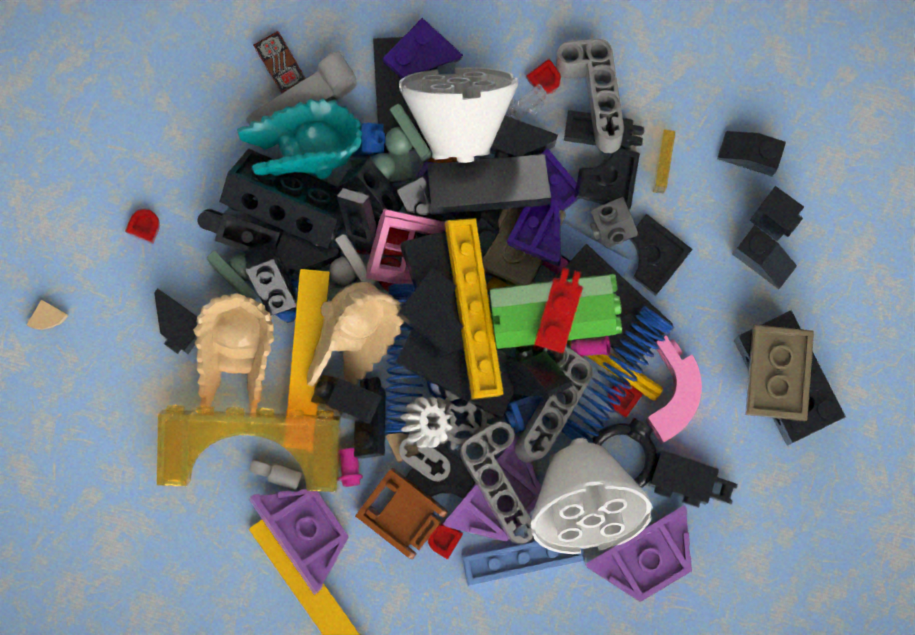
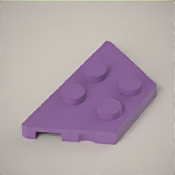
M516 436L512 444L503 451L496 461L529 515L536 506L542 487L536 478L532 464L525 463L517 457L515 445L519 437ZM488 469L481 477L482 482L487 486H494L497 482L496 473ZM477 485L470 490L443 522L445 527L505 542L508 540ZM502 495L498 498L497 507L500 511L507 513L512 509L513 503L510 497ZM519 511L512 516L504 518L506 523L510 520L514 522L516 529L513 533L520 526L515 517L521 516Z
M315 488L301 489L298 492L281 491L277 494H254L251 496L249 501L314 595L318 593L349 538L345 530Z
M683 505L646 527L631 540L616 545L585 564L586 567L639 602L692 571L689 550L690 540L686 506Z

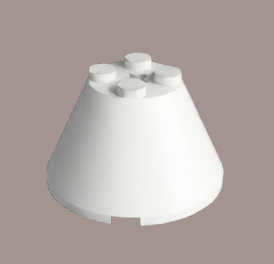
M470 67L455 68L454 74L438 75V69L408 75L399 81L400 91L432 151V158L447 159L449 157H457V161L462 163L474 161V156L476 155L484 156L490 154V148L518 86V78L513 80V74L510 72Z
M584 438L573 440L570 446L561 449L549 457L547 473L531 519L532 534L540 545L560 553L581 554L580 548L597 546L599 551H603L623 544L642 532L651 520L652 504L649 496L606 448L598 444L588 443Z

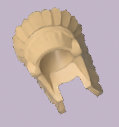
M366 282L347 286L340 290L332 301L324 302L321 307L322 315L324 316L323 328L318 345L314 350V359L309 367L307 385L313 387L317 383L328 360L331 358L333 350L344 351L345 381L358 385L359 379H365L366 372H372L373 364L380 363L381 357L387 354L388 346L394 344V337L401 334L400 326L404 321L396 315L401 309L400 302L394 299L393 296L380 292L373 284Z
M238 293L223 295L220 298L211 299L210 304L203 306L201 314L197 316L198 325L193 330L197 336L194 344L198 349L196 359L198 361L197 371L200 377L197 383L199 384L198 395L202 398L200 403L201 410L207 411L210 408L216 390L220 386L221 372L247 374L250 415H257V403L261 401L262 381L265 378L267 356L271 352L270 344L274 341L272 334L274 328L270 313L265 310V306L262 303L257 302L255 299Z

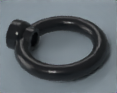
M633 417L630 424L616 423L608 425L598 431L599 436H593V443L601 446L607 439L616 435H626L640 443L645 453V464L642 472L634 481L643 488L651 480L657 463L656 449L650 438L653 432L652 428Z

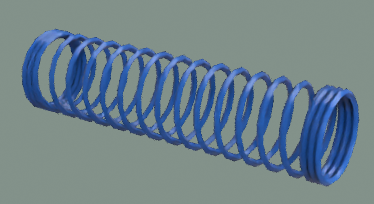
M402 283L388 286V294L399 302H406L415 291L413 284ZM400 326V329H401V330H410V331H411V330H412V327H401V326ZM397 335L394 337V341L405 340L408 336ZM393 344L391 346L394 348L388 349L387 353L395 357L386 360L393 367L388 368L386 372L395 376L386 379L388 383L393 384V386L387 387L386 391L396 395L386 398L387 402L394 405H389L385 409L396 414L385 417L387 421L393 422L385 425V433L409 435V431L403 432L401 430L404 426H407L406 421L389 419L408 414V412L395 411L389 408L407 406L410 403L389 399L409 396L422 397L423 394L395 392L389 389L423 387L424 385L390 381L396 378H422L416 374H401L390 371L403 368L390 362L391 360H396L399 355L390 351L400 350L403 347L402 345Z
M642 306L643 308L639 311V314L642 316L636 315V317L659 337L635 323H631V326L652 344L629 331H625V333L648 353L624 339H620V342L643 361L615 346L614 349L636 368L611 354H608L609 357L632 377L603 362L604 366L627 385L615 380L601 370H597L600 375L622 393L592 378L595 383L608 392L616 401L587 386V389L598 396L611 409L582 394V397L594 405L606 417L577 402V405L589 413L600 425L573 410L572 413L585 422L595 433L581 427L568 418V422L565 423L561 430L566 436L572 440L584 438L588 443H593V439L588 434L599 436L598 431L593 426L604 428V424L599 418L606 421L610 420L609 415L604 410L611 413L615 412V408L609 402L616 405L621 404L620 400L613 393L626 397L625 391L620 386L627 389H632V386L625 378L638 381L637 377L629 369L637 373H643L641 367L633 360L646 366L649 365L648 361L640 353L650 358L654 357V354L644 344L656 350L660 349L659 345L649 336L665 342V338L653 327L666 334H671L672 329H674L672 324L646 306Z

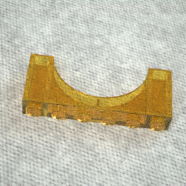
M167 405L166 409L158 413L157 485L187 486L191 482L192 471L197 458L207 447L224 438L252 435L278 443L296 458L303 470L307 491L337 492L339 488L341 416H334V411L319 410L316 411V415H304V410L289 409L286 410V414L274 413V409L258 408L256 413L244 412L242 407H228L226 412L214 411L212 406H197L196 410H185L183 405Z

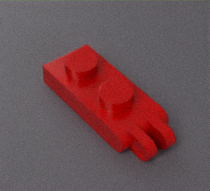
M565 267L562 269L560 279L553 278L534 342L536 346L560 353L565 351L583 290V285L578 284L581 272L575 271L572 281L569 282L566 281L569 269Z

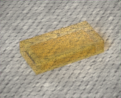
M664 129L661 135L653 192L664 194L667 189L676 131Z

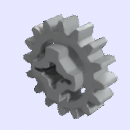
M445 391V400L437 397V403L446 404L444 412L452 415L449 418V425L453 428L450 431H445L448 439L440 442L441 445L449 441L451 442L450 449L454 450L457 444L462 446L469 439L454 438L458 431H467L474 436L491 426L487 423V420L494 416L474 406V404L468 402L466 406L456 407L450 402L461 398L452 395L448 391ZM477 408L481 414L480 426L474 422V412ZM450 409L458 414L466 412L468 414L466 420L470 426L465 424L457 426L455 424L457 418ZM471 444L474 448L478 447L477 444Z

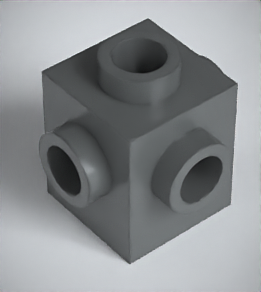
M623 197L590 210L595 221L590 223L592 232L596 240L602 238L606 249L639 235Z

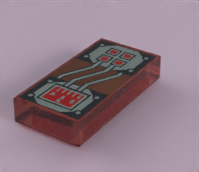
M279 31L253 45L281 94L306 79Z

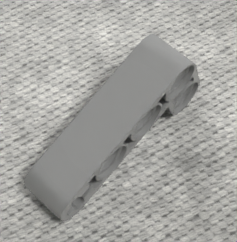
M603 39L564 42L557 51L556 68L564 78L586 77L595 144L600 151L613 153L621 146L624 125L612 47ZM593 56H601L603 59H596ZM566 58H571V59H574L575 61L568 62V61H566V60H564V59H566ZM598 81H604V82H606L607 84H606V85H600V84H598L597 82H598ZM600 107H608L611 110L604 111L600 109ZM609 126H610V136H609L608 132L606 131V127H609Z
M339 51L334 52L319 62V71L252 112L246 118V121L250 125L251 121H261L262 116H272L274 111L283 110L286 106L294 107L298 102L306 104L310 98L316 101L323 98L326 101H337L357 86L356 76Z
M567 346L564 353L543 347L538 349V351H550L554 354L556 358L555 363L570 378L573 386L561 392L565 396V405L558 401L557 394L550 398H542L527 423L526 429L523 430L515 445L517 457L525 463H531L546 456L592 378L593 368L591 364ZM572 367L578 370L580 374L579 380L572 376ZM543 416L550 419L551 429H547L543 425ZM536 440L532 448L531 444L529 443Z
M498 422L466 440L460 448V457L508 539L514 543L522 544L529 542L533 538L531 518L494 457L512 444L514 431L509 424ZM500 428L505 430L508 435V440L505 444L498 445L493 441L492 432L494 429ZM469 444H477L481 447L482 455L480 459L472 460L466 455V448ZM490 469L496 473L497 482L494 486H487L482 482L481 475L484 470ZM502 495L510 497L513 503L512 509L507 513L500 511L497 507V500ZM519 511L521 516L515 517L519 525L526 524L528 529L524 531L525 537L522 538L521 535L515 536L513 534V531L516 529L514 522L510 520L506 523L504 518L512 516Z

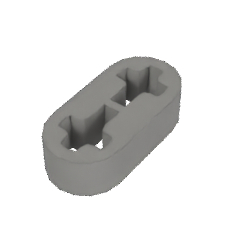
M408 438L401 442L399 454L405 463L434 482H440L448 477L450 463L444 455L434 448L426 446L425 448L418 447V451L424 455L422 460L414 455L409 459L406 457L407 450L405 446L407 444L413 446L416 442L407 441ZM430 459L434 463H437L439 460L443 461L442 468L445 472L443 474L437 473L433 476L431 474L432 468L425 463L426 460Z

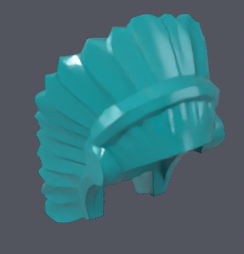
M310 98L306 104L298 102L294 107L286 106L283 110L274 111L272 116H262L261 121H251L249 126H242L237 129L241 141L261 147L263 150L279 145L278 148L283 157L252 165V170L256 175L304 172L315 174L318 178L324 179L332 174L333 169L345 165L349 161L350 155L357 151L362 142L361 122L358 118L354 117V113H349L347 106H340L336 100L326 101L324 98L319 101Z

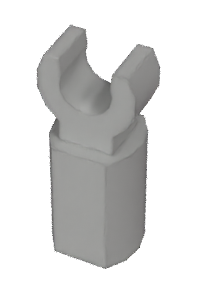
M257 459L252 460L249 469L252 473L268 477L269 482L295 491L303 472L277 463L270 465Z

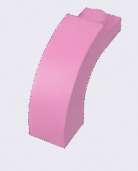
M664 336L665 342L658 340L656 343L660 347L657 352L672 375L674 383L673 394L666 406L645 419L650 428L653 429V433L660 444L677 435L691 421L698 408L702 391L701 375L693 354L682 360L680 358L682 351L674 339L670 341L667 336Z

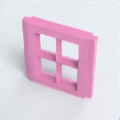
M383 209L365 277L393 284H413L408 269H405L404 257L400 268L380 264L384 249L402 252L399 245L386 243L389 228L410 231L408 240L414 239L415 232L431 235L446 231L445 221Z

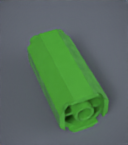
M615 274L579 278L578 284L583 285V290L568 340L622 334L620 316H616V314H621L620 298L613 294V292L617 291ZM552 281L489 288L497 349L534 345Z

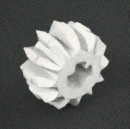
M421 397L417 398L414 403L405 406L408 414H403L400 418L406 421L407 426H404L401 430L403 432L409 431L407 441L416 442V446L419 448H425L426 446L433 448L437 447L439 442L448 439L445 431H450L453 427L447 423V419L452 415L444 413L446 404H437V398L434 397L427 399Z

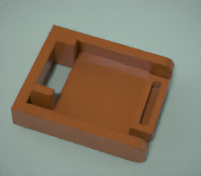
M391 468L355 517L406 557L413 560L417 553L409 545L411 544L420 550L441 523V520L433 514L434 511L440 516L445 517L448 510L396 469ZM388 487L396 493L380 513L372 505L383 490Z

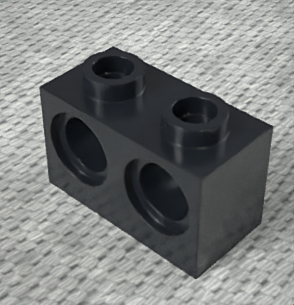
M369 157L350 168L336 187L339 192L344 188L368 195L377 227L383 209L400 212L403 207L395 188Z
M271 241L245 251L246 272L262 304L265 306V310L272 316L296 307L295 287L273 242Z

